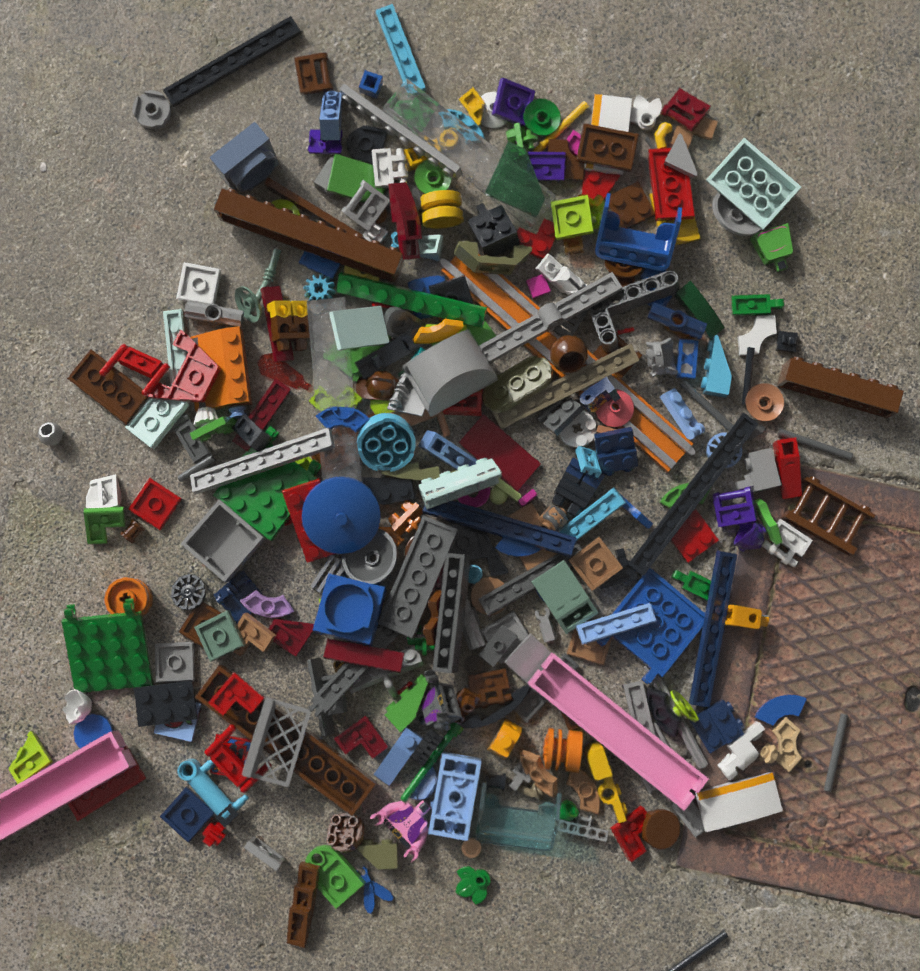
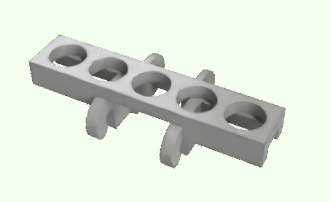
M578 813L576 822L558 819L557 831L570 833L572 838L575 834L587 837V841H590L592 838L607 842L609 831L591 826V822H594L592 815L588 818L580 816V813ZM579 820L588 822V826L579 824ZM566 823L567 828H560V824ZM580 827L586 828L585 834L579 833ZM592 830H595V831H596L595 836H594V835H591V834H592ZM605 832L606 836L604 838L598 837V833Z

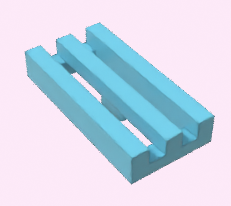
M578 446L575 451L581 472L585 473L587 470L589 475H592L594 472L595 477L599 478L602 472L595 451Z

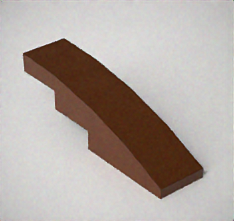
M306 862L299 864L298 881L294 886L293 904L289 908L286 941L288 944L306 947L317 895L320 866Z

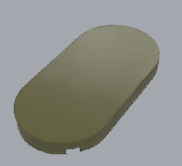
M528 357L497 375L498 380L485 387L482 400L486 407L493 412L507 411L545 389L553 378L552 366L543 357Z

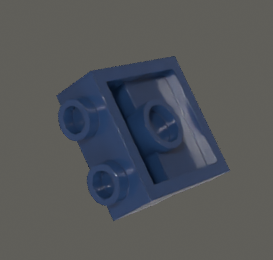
M632 427L594 434L596 456L601 474L611 476L615 474V471L623 470L630 472L634 467H638L637 450L635 448Z
M721 699L697 714L699 719L697 722L689 720L709 754L744 735L742 730L745 727L739 718L735 719L732 713L735 710L729 701L725 703Z

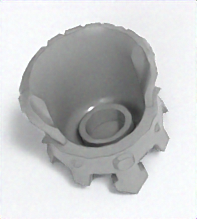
M667 338L662 342H646V346L650 347V349L646 350L645 355L647 356L648 367L653 370L650 372L651 377L661 376L665 373L670 375L678 374L674 361L672 338Z

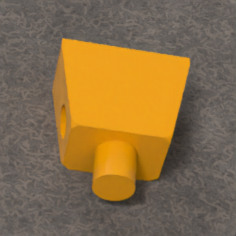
M728 605L725 625L759 629L760 626L767 627L769 624V616L762 615V610Z
M505 718L487 750L503 760L507 759L521 734L522 727Z

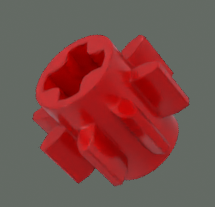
M218 822L215 825L210 823L203 831L202 835L205 837L203 842L209 847L213 844L218 846L225 838L226 834L223 832L225 828L221 823Z

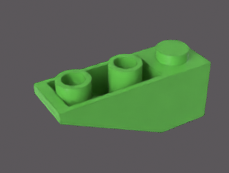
M423 674L414 681L416 685L411 690L407 688L399 695L402 698L397 703L393 701L385 708L387 710L385 716L400 732L415 719L428 684Z

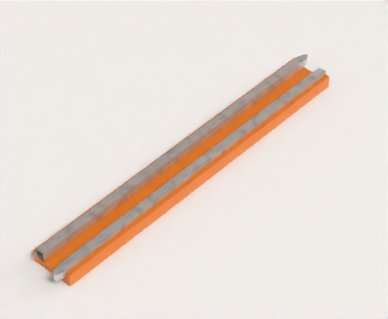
M456 256L450 262L446 259H440V264L443 267L441 273L448 280L465 275L472 301L478 306L487 307L486 313L506 331L536 315L540 309L539 306L502 274L475 273ZM554 328L523 345L537 358L543 357L547 359L552 366L553 373L559 378L570 374L557 370L551 362L550 349L553 343L561 337L553 332ZM589 351L588 359L584 366L598 360ZM616 374L607 377L615 389L622 390L631 397L634 405L631 419L625 425L615 428L632 427L635 445L659 467L668 473L685 453L689 455L695 454V450L692 447L694 443L687 439L685 435ZM592 384V385H590V386H588V387H586V388H584V389H582V390H580V391H578V392H576V393H577L579 396H581V394H582L583 392H585L586 390H588V388H590V387L593 386L594 384ZM613 404L612 409L618 410L619 406L617 404Z

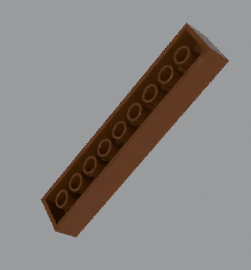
M219 665L195 698L252 740L264 700L253 713L247 711L236 701L228 712L222 716L208 702L231 677L233 672L224 665ZM276 705L274 714L279 719L287 713ZM290 716L279 721L283 731L294 726ZM277 723L268 729L271 738L282 733ZM296 728L286 733L290 744L299 738ZM306 728L293 772L353 816L377 781ZM284 735L273 741L278 751L288 746ZM271 742L263 746V749L270 755L276 752ZM291 748L280 753L284 763L291 760L294 755ZM278 755L274 756V758L281 762Z

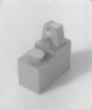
M772 448L751 452L746 455L744 463L750 473L744 475L745 480L735 483L736 490L751 486L754 493L781 486Z

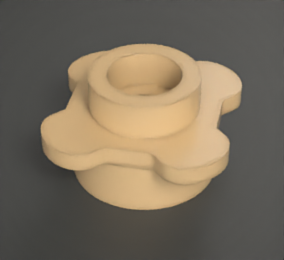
M767 743L761 749L760 761H765L767 764L773 763L778 756L776 746H770Z

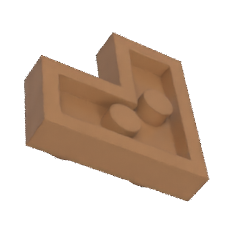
M248 612L244 613L237 627L246 645L234 652L239 656L244 655L250 643L254 644L262 652H265L269 649L276 635Z

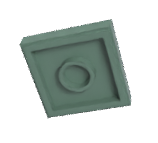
M230 610L194 627L210 662L246 645Z

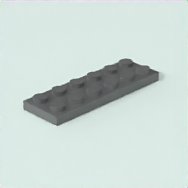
M426 516L422 517L378 624L413 639L415 638L428 607V601L432 597L444 569L446 553L451 552L460 530Z

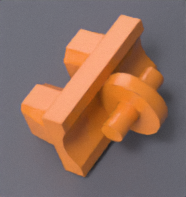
M406 500L401 506L405 513L401 517L393 513L388 518L392 525L391 528L399 536L405 531L408 533L413 529L417 531V525L421 522L420 516L423 514V510L416 502L412 503Z

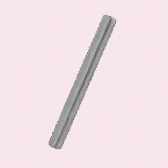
M647 665L644 666L645 671L648 672L650 668ZM656 675L652 683L655 689L668 693V703L674 712L673 707L675 705L663 679ZM681 716L682 719L678 732L697 767L702 769L708 763L683 716Z

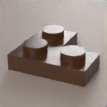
M436 590L428 601L432 617L423 629L427 645L434 646L436 643L441 590Z

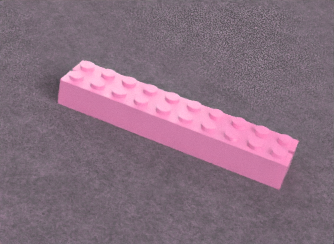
M551 652L541 665L544 669L542 671L538 669L528 681V684L670 800L685 810L695 798L689 792L692 788L695 792L699 793L709 779Z
M119 730L107 733L0 794V842L135 766L136 763L129 749L124 750L123 748L127 745Z

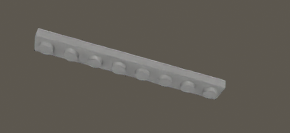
M343 84L339 89L342 94V100L348 105L353 104L362 115L367 114L374 124L378 126L381 124L385 127L384 129L391 136L396 135L402 144L413 147L416 154L421 157L424 155L428 158L430 164L434 167L439 166L448 177L452 178L453 176L458 180L462 176L459 165L350 87Z
M326 428L191 474L192 492L199 494L333 449L335 446L332 430Z

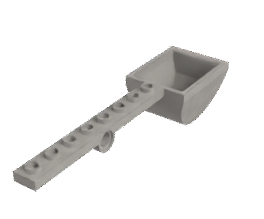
M613 272L555 304L551 302L544 305L538 310L536 315L480 346L470 330H465L417 355L402 368L430 417L497 381L498 378L490 363L620 292L622 286Z

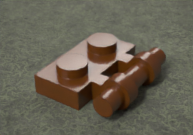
M506 668L468 676L470 691L481 695V700L476 704L475 708L482 707V709H485L490 705L499 704L500 706L505 705V702L512 701L511 693L503 695L502 689L509 688ZM496 691L497 696L485 697L486 692Z

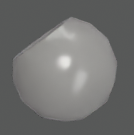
M47 422L39 428L38 436L43 444L53 446L61 441L63 432L58 424Z

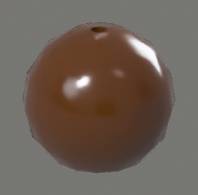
M562 336L553 343L550 349L551 362L561 372H577L587 362V346L577 336Z

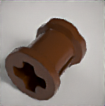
M132 518L127 528L120 532L130 543H134V539L138 534L145 530L142 524Z

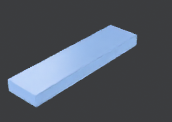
M648 603L577 625L576 629L581 643L584 645L655 623L656 618L651 604Z

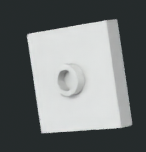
M184 262L176 299L208 305L215 304L222 270Z

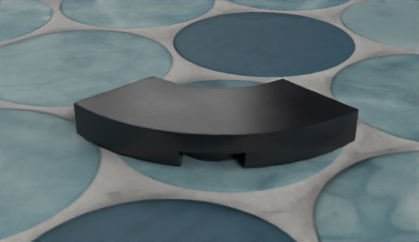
M649 687L647 690L649 711L652 713L657 725L665 733L675 738L678 735L682 718L671 710L668 703V693Z

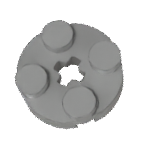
M149 90L134 100L132 110L140 125L148 129L163 128L171 116V106L162 93ZM152 106H154L156 112L150 114V112L147 111V109H150Z

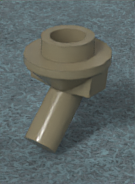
M534 783L531 789L522 784L517 789L522 794L531 798L534 797L539 801H542L545 793L536 787Z

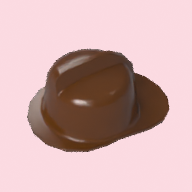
M377 371L366 379H363L361 376L357 380L355 388L357 394L364 399L390 401L399 380L387 371Z

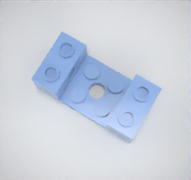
M443 751L428 834L468 841L481 758ZM451 792H459L461 799L458 802H452L449 799Z

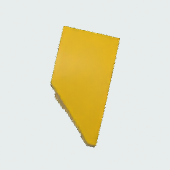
M472 87L459 100L475 123L480 126L485 101L476 89Z

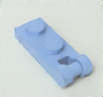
M676 388L660 396L687 439H694L705 431L704 425L697 422Z

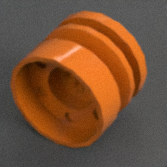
M548 728L543 745L544 768L550 770L551 762L554 761V770L558 771L560 762H564L566 772L579 773L582 755V731L569 730L565 739L562 735V729H558L556 738L554 737V728Z

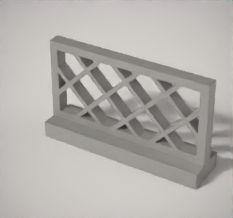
M265 696L242 776L289 787L311 712L307 708ZM276 705L285 707L288 714L277 719L274 714ZM297 711L305 712L304 721L296 725L291 715ZM290 716L294 726L283 731L279 721ZM277 723L282 733L271 738L268 729ZM296 728L299 738L290 744L286 733ZM284 735L288 746L278 751L273 741ZM271 742L276 752L265 757L262 752L263 746ZM291 748L294 754L293 758L284 763L280 753ZM278 755L282 765L272 770L267 760ZM265 762L270 772L264 775L256 774L257 766ZM284 767L288 773L286 781L278 780L274 772Z

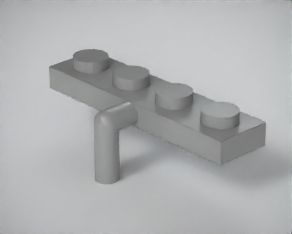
M415 646L401 651L404 653L401 673L369 667L349 691L352 694L384 681L388 693L392 698H395L398 693L391 678L422 666L423 662L419 651L415 650Z

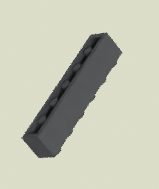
M446 553L433 662V671L458 673L471 556Z

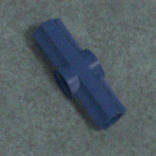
M653 303L647 317L649 320L669 327L672 331H679L701 340L707 323L689 317L682 311H674L657 303ZM678 317L682 322L681 325L674 324L672 318Z

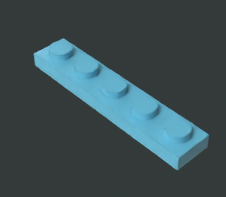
M393 4L375 10L408 97L425 91V85Z

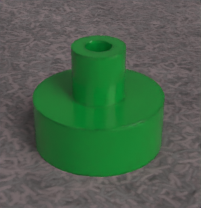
M565 800L558 806L559 819L572 821L578 816V809L572 801Z

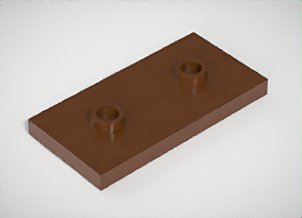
M90 349L67 379L127 425L149 397L142 395L143 389L115 367L105 377L101 376L99 371L107 361Z

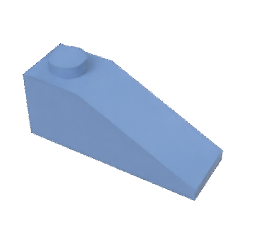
M430 430L426 431L418 447L455 470L466 464L469 467L475 465L477 459L438 433Z
M407 726L374 773V776L390 786L423 737Z

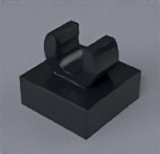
M778 331L776 351L795 353L798 333Z

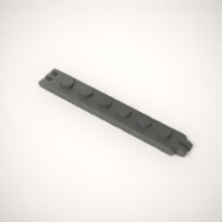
M380 625L376 630L372 647L387 649L401 633ZM345 663L312 698L311 702L313 704L308 710L313 712L318 707L319 709L314 714L316 717H319L322 712L327 714L369 667Z

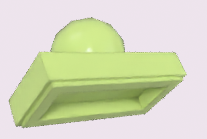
M498 478L499 484L494 485L495 487L490 490L489 498L491 502L500 505L506 502L509 497L517 503L522 497L521 494Z

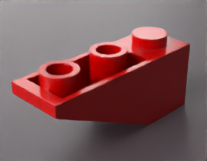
M797 438L777 440L772 444L781 482L782 499L801 497L800 455Z

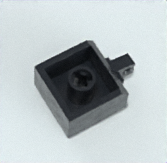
M483 203L476 206L479 215L467 221L471 234L482 255L495 257L512 249L514 245H520L517 231L502 204L488 211Z

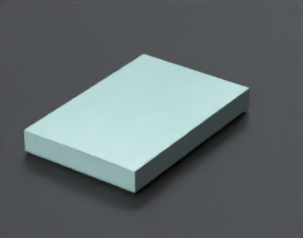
M381 306L338 310L329 313L338 350L389 343Z
M149 397L125 428L154 450L189 407V404L185 401L152 399Z

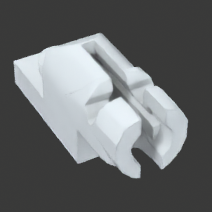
M547 254L535 268L561 293H565L568 296L588 286L569 268L563 267L550 254Z
M753 723L743 731L744 735L726 745L732 754L728 753L717 766L727 779L731 780L738 774L736 766L744 770L757 759L759 752L750 741H755L762 736L761 732L765 728L761 723Z

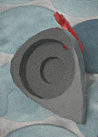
M379 302L372 303V306L389 308L384 314L387 334L393 338H398L417 326L422 327L425 325L421 319L406 309Z

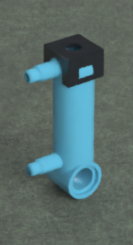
M188 759L182 762L177 770L179 777L188 782L217 815L215 818L225 828L242 812L240 808L249 797L244 794L236 802H231L206 774L214 765L211 760L207 761L203 766L196 759ZM186 765L192 766L193 774L186 772Z

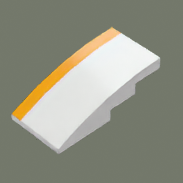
M595 94L591 125L628 132L632 98ZM586 164L585 170L623 175L621 170Z
M773 772L744 778L735 782H727L695 793L705 832L737 825L783 811Z

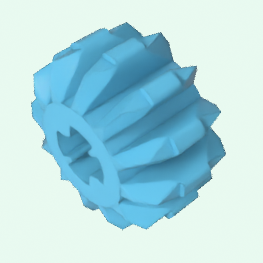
M320 274L317 279L315 275H312L313 281L307 279L308 285L303 287L307 291L304 296L309 298L310 304L316 301V306H320L322 301L324 305H327L326 299L332 301L333 297L331 295L336 294V291L332 289L335 284L330 282L329 276L324 279L323 274ZM318 287L321 289V287H322V288H323V292L320 293V291H319V293H317L316 289H317Z

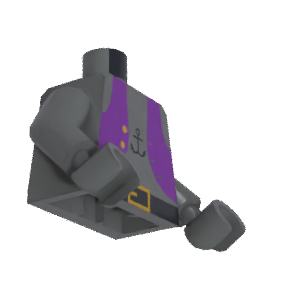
M433 669L425 671V679L427 683H430V689L421 701L423 715L420 717V723L425 727H434L439 731H449L451 723L462 717L454 687L450 684L440 683Z

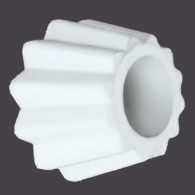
M211 407L198 409L194 426L201 428L218 419L215 409Z

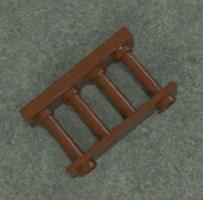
M813 476L803 478L801 482L807 485L795 509L785 511L782 519L848 556L854 555L857 548L852 546L854 544L852 541L864 519L875 517V514L871 512L872 509L862 504L859 506L820 484L821 481ZM815 489L824 494V497L812 519L806 520L802 518L801 513ZM833 499L840 503L841 506L829 528L824 530L818 527V522L830 500ZM849 508L858 513L846 538L840 539L836 537L835 532Z

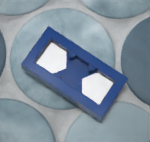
M679 339L676 366L678 374H676V378H696L699 341Z

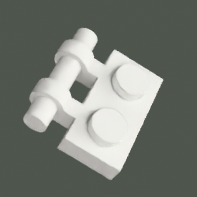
M390 148L372 150L375 189L388 188V184L394 183V180H399V183H407L408 172L405 169L407 160L403 148L396 149L397 155H391ZM393 163L398 164V171L393 172Z
M779 519L777 525L782 538L781 544L789 549L788 552L785 553L778 548L780 544H771L767 540L763 542L762 547L767 549L769 554H774L780 558L781 562L785 565L789 564L794 568L798 563L797 560L792 558L796 553L802 557L813 540L782 519Z

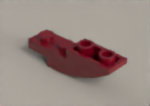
M406 182L390 183L388 187L392 222H396L399 250L403 253V260L420 258L418 239H422V233L412 193Z

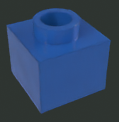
M365 70L359 85V92L378 98L383 84V76Z

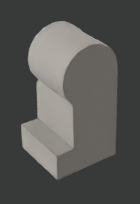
M334 157L327 161L314 181L315 188L330 197L333 193L327 192Z

